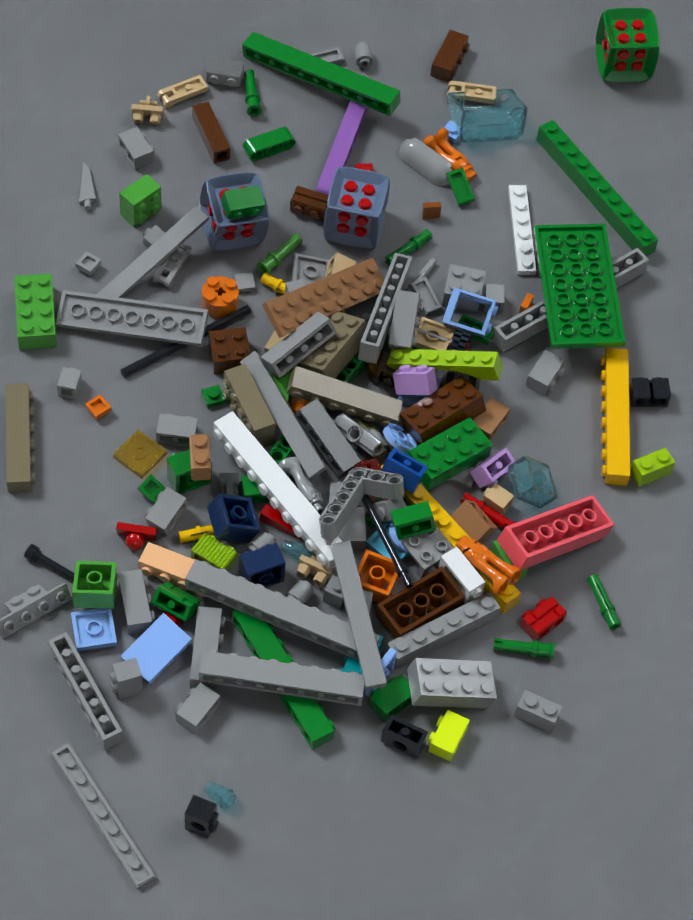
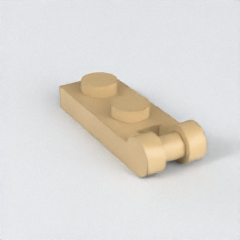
M201 75L161 89L158 91L157 96L163 101L164 107L168 109L178 102L207 92L208 86Z
M450 81L448 83V100L460 99L494 104L495 86Z

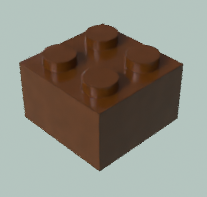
M246 327L209 331L208 344L214 374H223L225 370L240 366V361L251 354Z

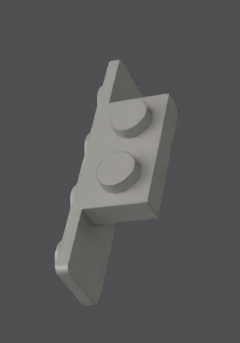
M62 583L47 592L38 584L30 587L19 596L11 598L10 601L4 604L9 614L0 619L1 637H8L72 600L67 585Z

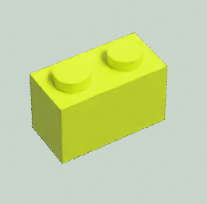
M447 710L444 716L440 715L436 724L438 729L436 733L432 731L427 741L430 744L428 751L451 762L468 729L470 720L450 710Z

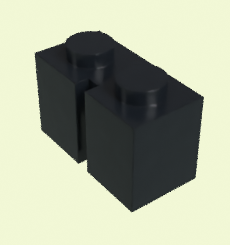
M643 377L632 378L629 385L631 407H668L671 399L669 378L655 377L651 380Z

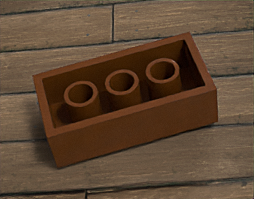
M461 375L399 414L403 428L420 445L469 417L474 419L485 412L486 407L483 395Z
M440 567L413 583L411 588H404L377 604L376 617L391 637L396 639L463 606L465 595L446 570Z

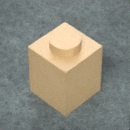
M497 483L492 488L488 487L482 496L487 506L502 515L512 506L514 499L513 494Z

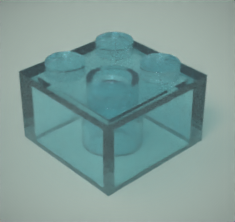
M525 455L508 466L509 478L512 481L516 499L542 508L558 498L549 465Z

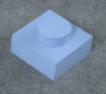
M451 120L444 127L449 132L448 140L454 144L462 136L465 129Z

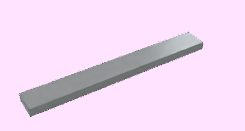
M195 206L97 295L124 297L209 220V217Z
M254 351L240 361L241 365L246 364L272 417L306 474L312 480L325 471L327 467L259 354Z
M351 542L333 543L330 545L366 690L384 687L387 682Z
M70 743L51 752L54 761L136 889L138 890L155 880V874Z

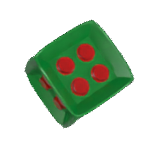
M614 8L603 11L596 33V58L601 78L607 82H641L651 79L654 75L660 52L659 32L653 11L646 8Z

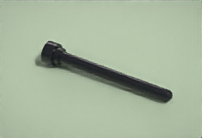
M31 544L24 554L26 559L34 560L35 562L38 560L74 581V572L43 555L39 547Z

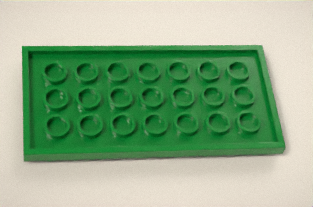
M606 224L534 225L533 231L551 349L624 347L626 342Z

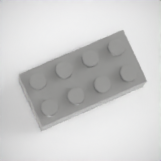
M415 658L407 668L412 706L488 709L497 699L491 661Z

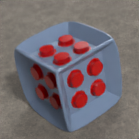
M338 167L328 195L323 227L324 238L346 246L375 249L379 242L385 219V209L390 189L389 178L383 174L363 169Z
M241 172L212 177L203 183L200 194L201 211L209 217V220L204 224V229L212 250L243 248L259 244L265 240L270 223L269 210L262 182L257 173ZM259 185L265 203L262 212L257 216L247 215L240 219H227L221 203L224 191Z

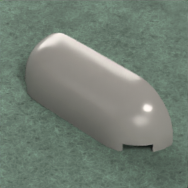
M407 138L401 144L399 157L406 165L434 185L441 187L450 186L446 173L452 171L450 168L452 164L417 138Z

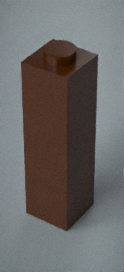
M205 102L192 106V118L213 163L229 160L230 146L210 103Z

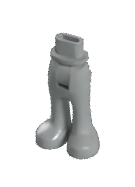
M289 457L282 460L278 466L292 482H296L300 492L321 515L325 510L324 501L321 494L313 487L298 458Z

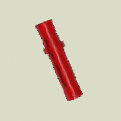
M467 492L463 496L464 499L460 501V503H463L465 500L474 501L490 520L502 529L515 523L487 506L483 500L479 501Z

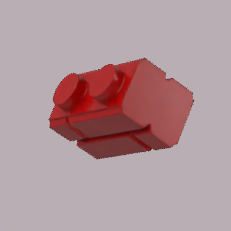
M553 596L547 600L542 599L537 603L533 611L529 609L522 615L520 626L529 634L533 641H539L565 621L567 611L559 605Z

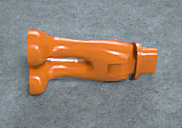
M441 128L435 137L433 135L426 137L423 143L452 164L450 167L452 171L463 167L468 182L477 176V173L473 170L474 167L468 159L448 142L449 132L446 128Z
M465 535L455 545L473 567L491 579L493 582L492 592L496 596L502 595L508 585L516 583L522 575V570L519 567L507 564L484 544L476 542L475 539H470ZM489 564H491V565H493L494 567H496L500 572H498L496 569H494V568H493L492 566H490Z

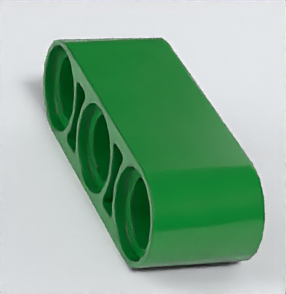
M281 127L249 138L242 146L251 161H258L291 149L296 144V141L287 127Z

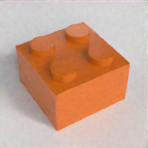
M366 549L357 568L362 589L373 592L372 601L380 603L392 596L400 577H398L395 571V565L391 558Z

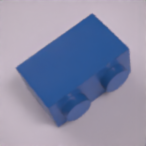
M394 448L386 458L381 471L402 475L404 489L414 493L421 484L428 466Z

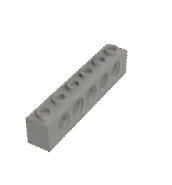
M67 632L48 640L50 654L103 749L106 750L123 742L122 730Z

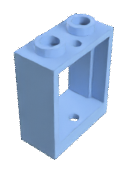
M454 287L442 324L455 329L460 327L473 332V335L485 338V335L491 332L493 325L490 323L491 317H495L497 314L498 306H495L496 300ZM459 297L490 306L482 331L452 321Z

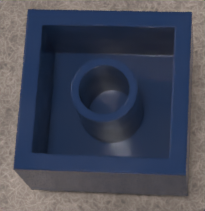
M218 494L207 506L217 540L249 543L261 531L251 498Z
M277 543L272 545L266 544L260 549L248 550L239 555V576L246 578L251 583L261 584L265 588L284 582L286 562Z

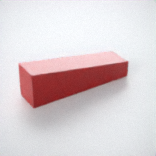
M265 504L260 512L261 522L303 541L301 537L296 536L293 527L283 520L278 510Z

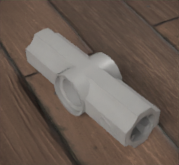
M344 413L336 417L335 422L338 429L349 441L356 443L373 457H377L382 453L384 443L372 435L368 429L363 428Z

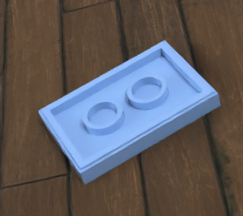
M163 613L121 655V658L124 661L136 658L142 677L151 684L193 640Z

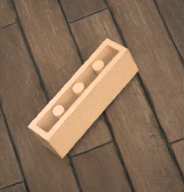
M148 542L138 561L139 569L142 570V573L146 576L152 575L157 577L162 582L175 584L183 590H189L185 588V578L195 560Z

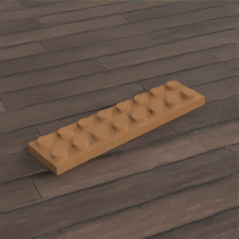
M372 257L262 304L278 337L281 338L295 331L296 328L317 312L329 317L337 311L341 312L378 296L384 278Z

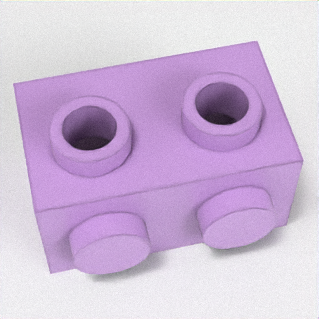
M402 365L393 373L396 395H431L438 389L435 367H427V365H419L417 367Z
M506 447L491 455L469 473L479 488L486 485L491 487L498 482L497 478H502L511 472L509 469L517 463Z

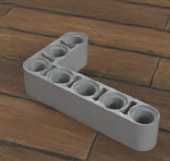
M363 467L353 468L319 518L321 537L325 540L335 539L364 495L392 500L403 498L405 495L403 476Z

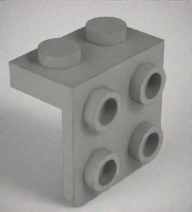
M437 526L435 531L402 539L401 541L402 545L418 563L419 566L416 574L420 579L437 570L441 556L454 549Z

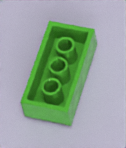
M52 274L14 276L19 350L57 347Z

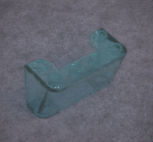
M513 89L496 90L494 105L464 107L465 92L448 93L447 106L459 139L463 143L515 140L523 135L528 108ZM503 94H507L508 98L503 102L500 101V97Z

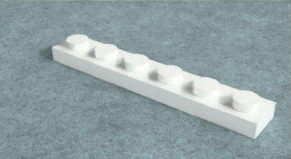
M509 185L508 194L517 275H535L536 264L526 185Z

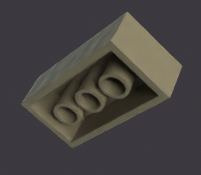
M338 311L330 317L337 333L295 366L335 379L358 352L367 326L366 320Z
M246 364L225 370L224 379H222L224 386L222 393L225 400H228L230 403V411L235 413L262 447L274 444L276 423Z

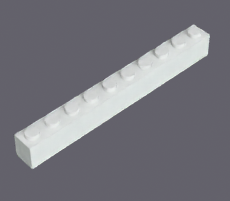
M233 411L215 421L213 426L215 439L223 443L226 452L233 455L237 465L240 468L243 467L247 472L248 478L258 485L261 494L268 497L271 506L279 510L283 520L293 527L297 537H301L304 540L305 546L310 552H314L318 562L328 570L334 568L335 564L330 545L343 541L338 536L332 540H325L321 537L319 524L321 515Z

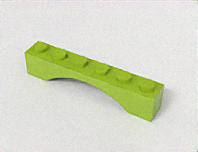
M391 349L387 362L388 367L394 370H398L402 365H410V367L427 365V367H435V370L455 371L480 380L495 381L500 380L503 369L499 353L489 351Z

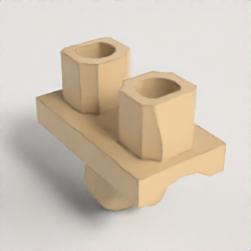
M147 95L146 100H140L139 104L131 105L134 123H143L144 116H150V124L159 125L161 117H164L163 106H157V101H151V96Z
M304 555L300 556L297 577L304 580L311 574L315 576L313 584L320 588L326 582H329L333 569L328 570L325 566H322L318 562L317 557L313 555L311 558Z

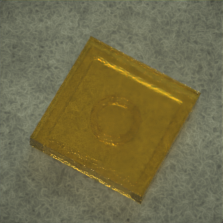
M137 430L113 453V458L142 479L167 455V450L143 432Z

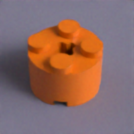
M223 276L209 277L202 287V308L208 309V315L212 318L220 319L238 309L239 289L236 281Z

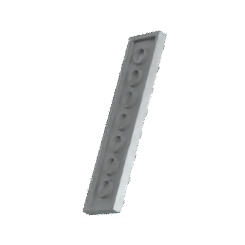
M63 290L55 324L56 327L202 347L209 311L208 309Z

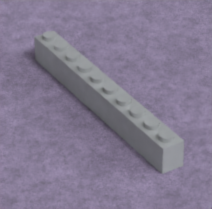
M639 248L612 262L616 288L646 272L649 259ZM544 300L494 327L492 341L502 353L548 328Z
M195 559L185 578V588L358 660L349 622L342 621L335 615L323 613L316 607L304 605L297 599L287 598L280 592L268 590L261 584L251 583L242 576L232 575L225 569L213 567L206 561ZM374 632L375 639H376V643H377V647H378L380 636H378V635Z

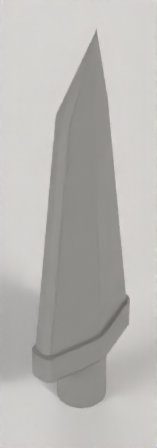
M83 162L79 204H84V209L89 211L92 209L91 203L97 199L91 170Z

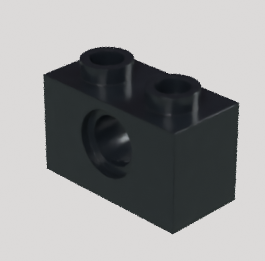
M391 714L382 731L381 742L418 759L426 744L429 732Z
M193 794L185 811V829L208 838L211 832L214 833L219 823L217 821L219 816L217 804Z

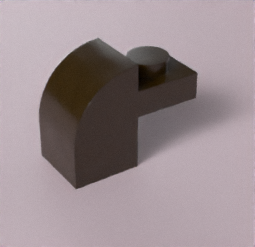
M381 350L376 364L368 362L367 375L375 386H378L380 381H382L385 385L395 388L393 373L396 370L388 367L387 362L390 353Z

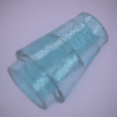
M284 540L282 543L281 551L299 560L301 555L307 557L311 555V552L303 542Z
M209 781L204 788V791L221 808H229L236 799V794L233 793L232 789L213 781Z

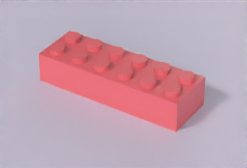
M591 495L506 526L498 537L497 542L513 565L523 570L604 539L615 524L596 498Z

